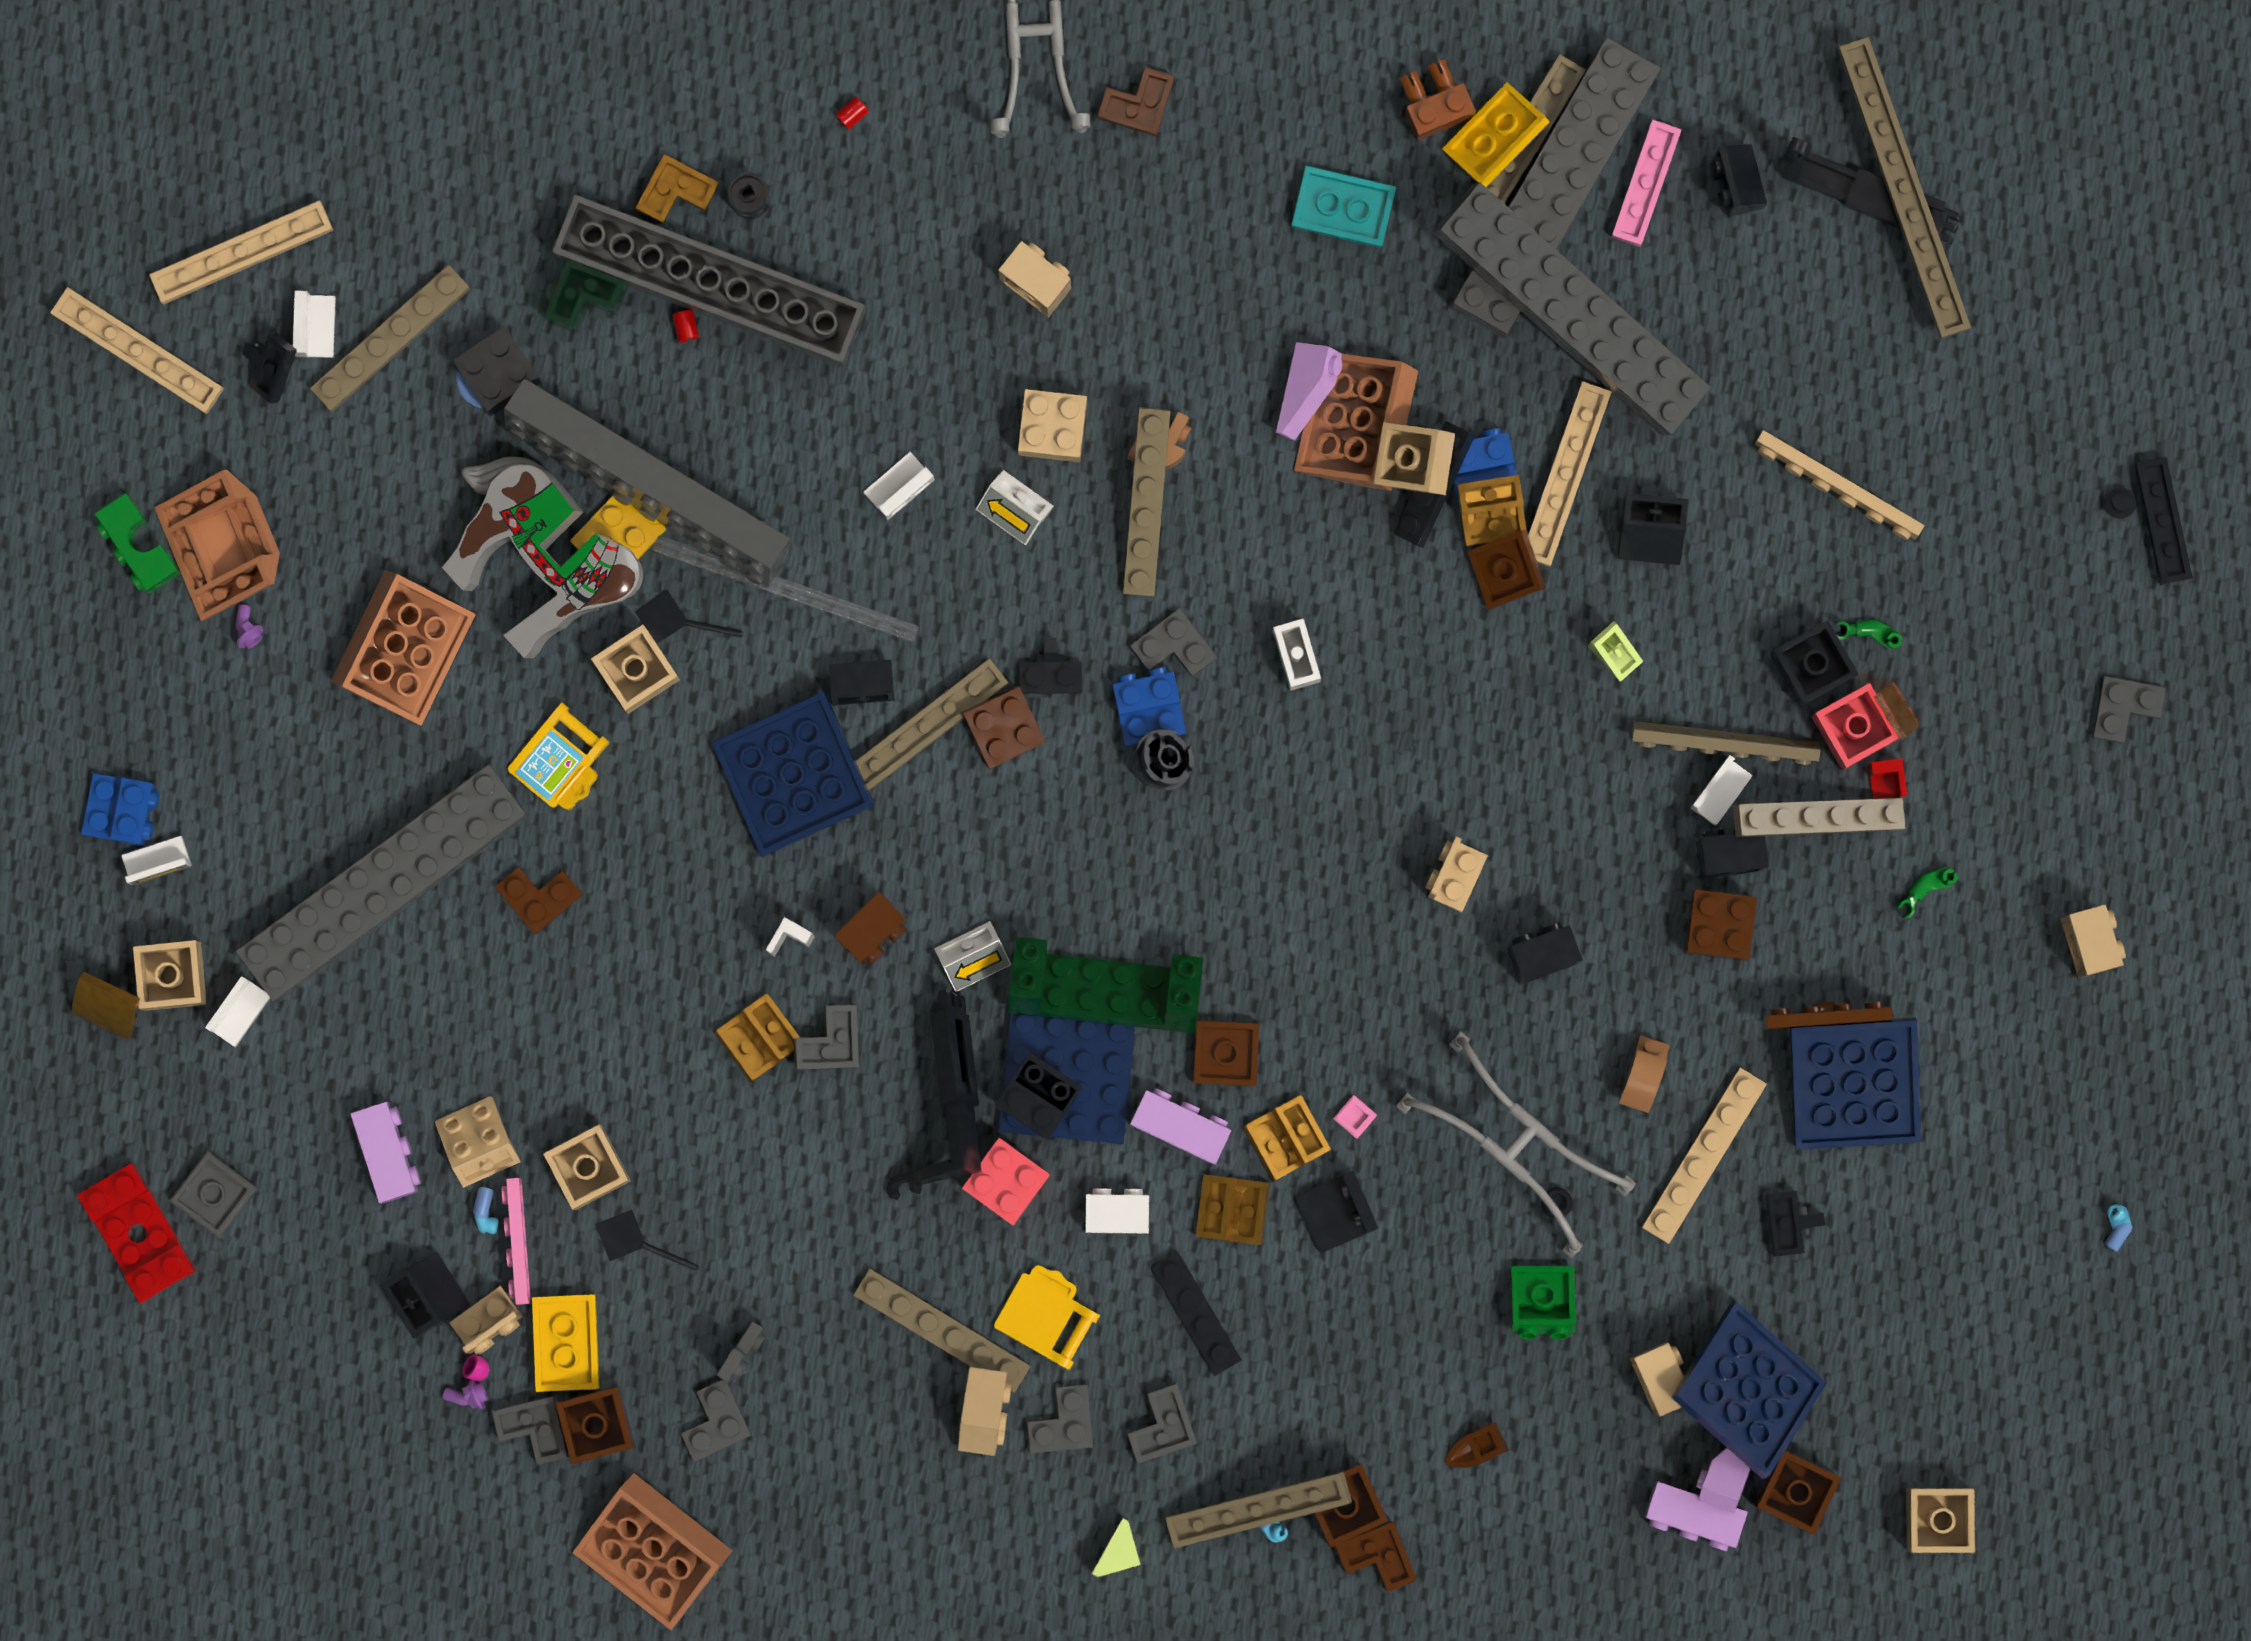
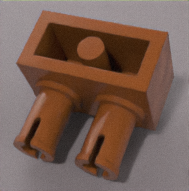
M1445 59L1438 61V67L1436 62L1427 67L1438 89L1436 95H1426L1417 71L1410 73L1409 78L1408 75H1405L1399 79L1410 102L1405 114L1417 141L1470 120L1476 113L1464 83L1460 85L1455 84Z

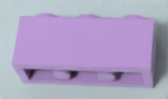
M1154 1088L1153 1092L1146 1090L1130 1125L1216 1165L1232 1131L1226 1128L1228 1122L1214 1115H1211L1210 1119L1198 1115L1199 1108L1184 1101L1179 1106L1169 1101L1172 1095L1157 1088Z
M384 1102L351 1113L379 1203L383 1204L417 1193L416 1185L421 1184V1180L416 1166L410 1167L407 1155L412 1153L407 1137H401L397 1127L402 1124L397 1107L391 1108L389 1102Z
M1655 1481L1644 1517L1651 1519L1649 1526L1667 1531L1668 1526L1681 1529L1679 1536L1697 1541L1698 1536L1711 1539L1709 1546L1727 1551L1728 1546L1737 1547L1748 1512L1736 1508L1735 1513L1700 1501L1699 1495Z

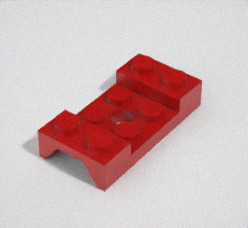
M130 1163L77 1195L91 1221L96 1224L124 1272V1278L140 1304H144L161 1291L197 1272L135 1164ZM137 1224L144 1226L147 1231L145 1240L140 1243L132 1241L129 1235L131 1228Z

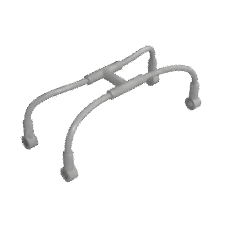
M1007 0L1006 22L1008 55L1011 60V80L1004 117L990 120L991 133L995 134L998 138H1003L1006 133H1009V124L1018 86L1019 59L1021 58L1020 37L1051 35L1052 56L1055 59L1057 79L1066 109L1071 118L1072 129H1075L1078 133H1084L1087 128H1090V114L1076 113L1063 69L1062 56H1064L1061 1H1049L1050 23L1019 25L1018 4L1015 3V0Z
M1460 1031L1449 1046L1457 1053L1463 1048L1484 1082L1499 1100L1510 1109L1509 1113L1519 1120L1525 1128L1504 1150L1489 1136L1485 1137L1469 1124L1439 1108L1416 1100L1408 1092L1396 1107L1404 1114L1411 1107L1431 1113L1457 1126L1479 1141L1483 1149L1490 1153L1521 1182L1525 1181L1548 1206L1569 1241L1561 1251L1569 1258H1572L1580 1251L1583 1244L1576 1239L1571 1227L1554 1201L1530 1176L1531 1173L1515 1160V1157L1536 1135L1551 1149L1555 1148L1572 1162L1606 1180L1618 1184L1615 1190L1623 1197L1633 1190L1636 1182L1628 1175L1621 1178L1586 1161L1563 1146L1552 1132L1518 1103L1515 1104L1506 1096L1468 1043L1470 1038Z

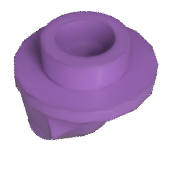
M248 605L238 606L236 629L238 631L237 646L250 649L261 641L263 627L261 625H252L249 622L251 608Z
M473 1380L469 1381L468 1386L462 1388L463 1393L451 1388H446L443 1392L444 1400L462 1406L470 1405L473 1409H484V1402L488 1400L482 1383L476 1385Z

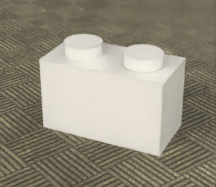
M1304 619L1273 627V635L1290 691L1319 683L1321 676Z
M1093 1189V1195H1086V1233L1149 1234V1195H1143V1189H1124V1195H1111V1189Z

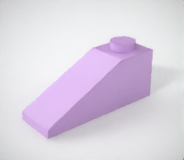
M1296 342L1276 433L1288 439L1296 440L1335 386L1337 376L1342 369V354L1329 346Z
M1726 1448L1712 1460L1708 1471L1702 1469L1696 1485L1697 1488L1702 1489L1699 1500L1735 1513L1750 1468Z

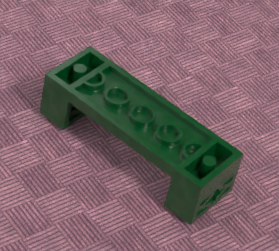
M1016 937L1008 1013L1195 1034L1204 957L1172 954L1171 967L1047 954V940Z

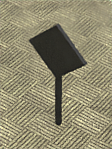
M668 590L635 611L656 644L684 626L738 637L744 635L739 630L687 620Z
M633 1210L595 1224L609 1261L644 1248L693 1270L699 1269V1266L693 1262L646 1243Z

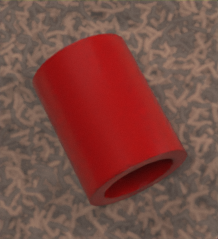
M854 96L834 115L849 131L869 113V110Z
M693 310L681 311L672 315L679 343L688 342L687 339L691 338V341L700 338Z

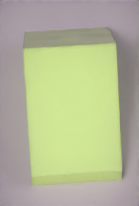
M1614 621L1588 645V648L1620 682L1643 662Z
M1122 1518L1092 1572L1096 1577L1140 1565L1128 1520Z

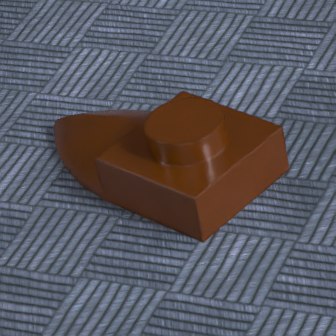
M1493 1422L1457 1441L1450 1449L1444 1462L1445 1465L1451 1467H1472L1485 1463L1509 1451L1497 1423Z

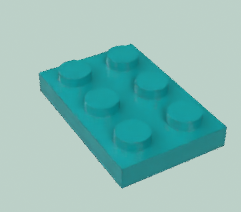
M1306 166L1292 228L1382 249L1396 187Z

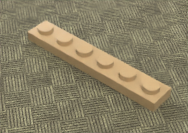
M317 201L150 274L160 301L164 305L334 230L322 202Z
M68 287L50 312L56 318L205 414H208L224 390L222 386Z
M1583 381L1528 534L1537 563L1550 567L1612 392Z
M1764 430L1754 444L1759 447L1758 453L1771 461L1778 458L1786 463L1784 468L1798 477H1801L1803 473L1813 479L1811 484L1817 489L1826 493L1830 489L1839 494L1838 500L1850 508H1855L1856 505L1867 511L1865 514L1867 518L1878 524H1881L1883 521L1894 527L1892 532L1902 539L1908 540L1909 537L1916 539L1925 526Z
M1742 1068L1738 1069L1643 1224V1229L1667 1244L1671 1242L1767 1084Z

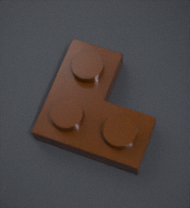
M1145 67L1136 96L1107 87L1097 116L1098 119L1157 137L1175 76Z
M519 867L495 887L535 935L583 896L582 892L563 870L540 890L535 887Z
M1394 1521L1336 1545L1346 1574L1376 1563L1387 1592L1417 1581Z

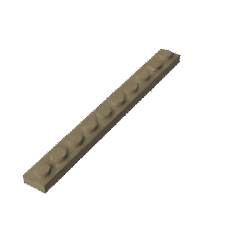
M1869 37L1840 46L1838 51L1939 338L1943 339L1970 330L1971 325Z

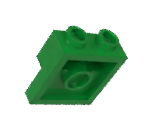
M1511 1266L1512 1334H1519V1338L1523 1340L1535 1339L1538 1336L1537 1334H1550L1552 1339L1563 1340L1567 1339L1569 1334H1575L1574 1266Z

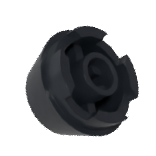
M1168 729L1154 730L1143 736L1138 743L1133 758V769L1137 778L1144 785L1162 790H1173L1182 786L1189 778L1195 764L1194 752L1191 745L1187 746L1184 740L1178 736V732Z

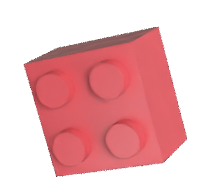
M1870 683L1812 716L1814 723L1842 771L1901 738Z
M998 1138L982 1160L981 1172L972 1174L962 1189L1014 1226L1050 1177V1174L1001 1138Z

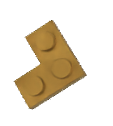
M664 154L635 209L661 224H664L677 197L705 212L719 186V182Z

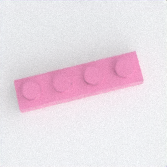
M1652 119L1612 233V238L1641 247L1681 129Z
M511 1178L506 1179L507 1186H502L503 1205H508L509 1217H504L505 1236H511V1248L506 1249L507 1266L513 1267L514 1280H509L510 1299H515L516 1305L531 1304L522 1179Z

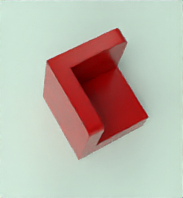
M1902 758L1871 762L1868 765L1873 799L1905 798L1907 796Z

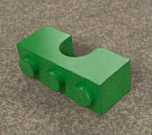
M125 493L95 513L99 520L95 524L105 540L109 537L116 545V548L112 550L122 565L128 563L134 572L129 576L139 591L145 589L151 594L181 574L163 546L158 545L148 552H139L134 548L133 535L147 521L128 494Z

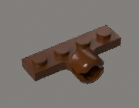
M1822 1001L1814 1004L1812 1007H1803L1802 1013L1790 1014L1789 1008L1772 1009L1771 1015L1763 1017L1764 1030L1784 1029L1812 1025L1893 1020L1892 1007L1884 1008V1002L1865 1003V1009L1853 1010L1852 1004L1836 1005L1833 1002Z

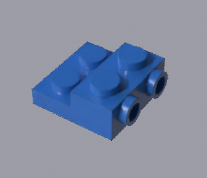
M1501 428L1490 429L1482 432L1483 437L1473 439L1454 480L1458 507H1460L1458 484L1516 475L1509 432L1501 433Z
M1166 667L1148 671L1149 677L1137 679L1136 674H1128L1118 677L1119 683L1113 684L1125 747L1137 745L1143 736L1154 730L1168 729L1178 732V736L1186 735L1174 671L1167 673Z
M93 773L81 835L144 846L145 840H150L153 833V822L149 821L151 809L156 810L159 802V791H155L156 785Z

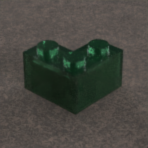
M567 259L544 317L548 323L577 334L588 305L617 316L628 286L621 279Z

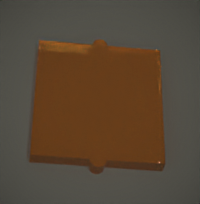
M1894 682L1888 684L1874 696L1900 740L1906 738L1920 726L1909 708L1908 702L1905 701Z

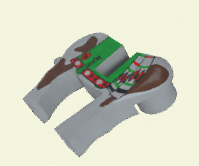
M504 457L483 465L465 467L461 470V475L477 493L486 495L476 516L467 525L458 548L442 567L443 570L462 590L473 591L479 585L483 568L490 556L500 546L512 540L516 549L531 569L557 592L554 598L503 635L523 658L533 659L540 653L543 645L551 636L566 629L579 616L591 611L600 610L599 608L622 602L639 590L643 580L641 563L628 547L611 540L612 538L604 534L595 533L562 567L548 554L546 549L583 513L582 509L550 471L533 460L523 457Z

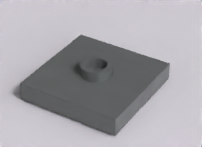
M207 1151L169 1201L218 1239H221L258 1188L211 1152Z

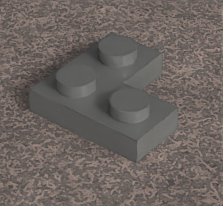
M1180 608L1130 645V648L1148 671L1172 653L1177 656L1192 677L1217 659V656Z
M2104 676L2093 738L2124 744L2130 714L2156 719L2161 718L2166 688Z
M857 1005L824 1006L825 1037L794 1039L795 1070L859 1068Z
M752 1321L737 1347L731 1351L717 1376L727 1382L732 1381L733 1378H741L749 1365L745 1361L747 1355L751 1350L757 1352L766 1336L761 1334L765 1329L764 1327Z
M723 1379L697 1391L709 1421L681 1433L694 1462L752 1436L727 1381Z
M1174 1384L1148 1393L1147 1395L1157 1424L1128 1433L1137 1464L1197 1444L1178 1385Z
M1088 1385L1056 1387L1059 1419L1028 1422L1030 1453L1093 1448Z
M554 1396L492 1411L499 1442L530 1435L537 1465L568 1458Z

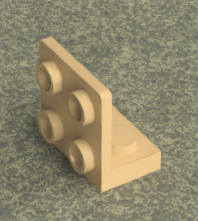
M1456 836L1453 842L1447 840L1438 858V860L1443 862L1440 871L1433 870L1425 888L1431 890L1428 898L1462 913L1488 855L1460 843L1462 838Z
M491 1096L435 1121L450 1165L463 1188L521 1162L517 1151L508 1138L494 1099Z
M499 1286L452 1320L450 1325L465 1344V1347L462 1348L465 1353L474 1352L476 1355H480L495 1344L492 1339L499 1333L501 1336H507L520 1326L517 1320L523 1316L502 1286Z

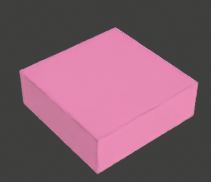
M1353 1095L1333 1119L1357 1139L1375 1119L1377 1114Z

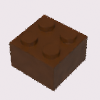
M1696 889L1692 891L1684 954L1739 961L1750 960L1757 897Z
M878 892L834 937L862 966L867 962L872 966L885 953L882 947L889 940L895 943L907 931L904 927L907 920Z
M620 1387L556 1403L572 1465L636 1448Z
M1785 1451L1770 1476L1767 1477L1754 1507L1809 1534L1815 1535L1841 1477Z
M1362 1463L1343 1471L1352 1502L1314 1513L1330 1548L1388 1522Z

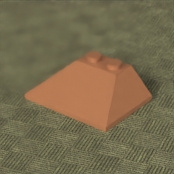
M222 470L154 507L201 621L274 584L280 555L257 496L228 470Z

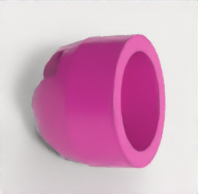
M472 1354L463 1365L462 1375L467 1379L479 1382L488 1376L490 1368L484 1358Z

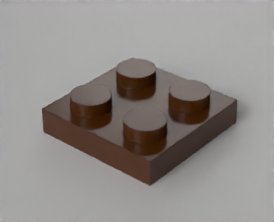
M1520 530L1468 551L1487 610L1546 589L1526 530Z
M1018 685L962 712L989 769L1045 743Z
M1197 1021L1194 1084L1256 1087L1259 1024Z

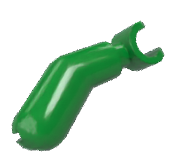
M1879 620L1856 621L1854 624H1848L1844 621L1834 622V624L1843 625L1845 628V633L1842 636L1837 635L1839 640L1846 639L1849 635H1855V637L1869 636L1888 649H1896L1903 642L1901 641L1902 636L1897 630Z
M1944 867L1922 874L1909 890V896L1906 900L1898 901L1895 904V909H1899L1905 903L1909 907V912L1902 918L1912 917L1915 912L1916 903L1921 902L1928 892L1954 885L1958 879L1957 872H1954V869Z

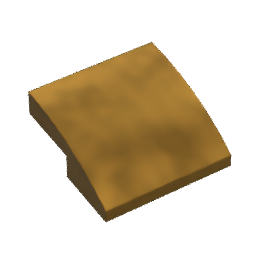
M1519 475L1457 485L1465 546L1489 543L1520 530L1527 531Z
M83 972L76 986L72 1014L129 1040L138 1017L136 1011L140 998Z
M768 993L714 1032L750 1083L793 1053L794 1039L800 1038Z
M1301 1095L1242 1127L1272 1182L1331 1150Z
M1203 1175L1196 1237L1262 1245L1270 1183Z

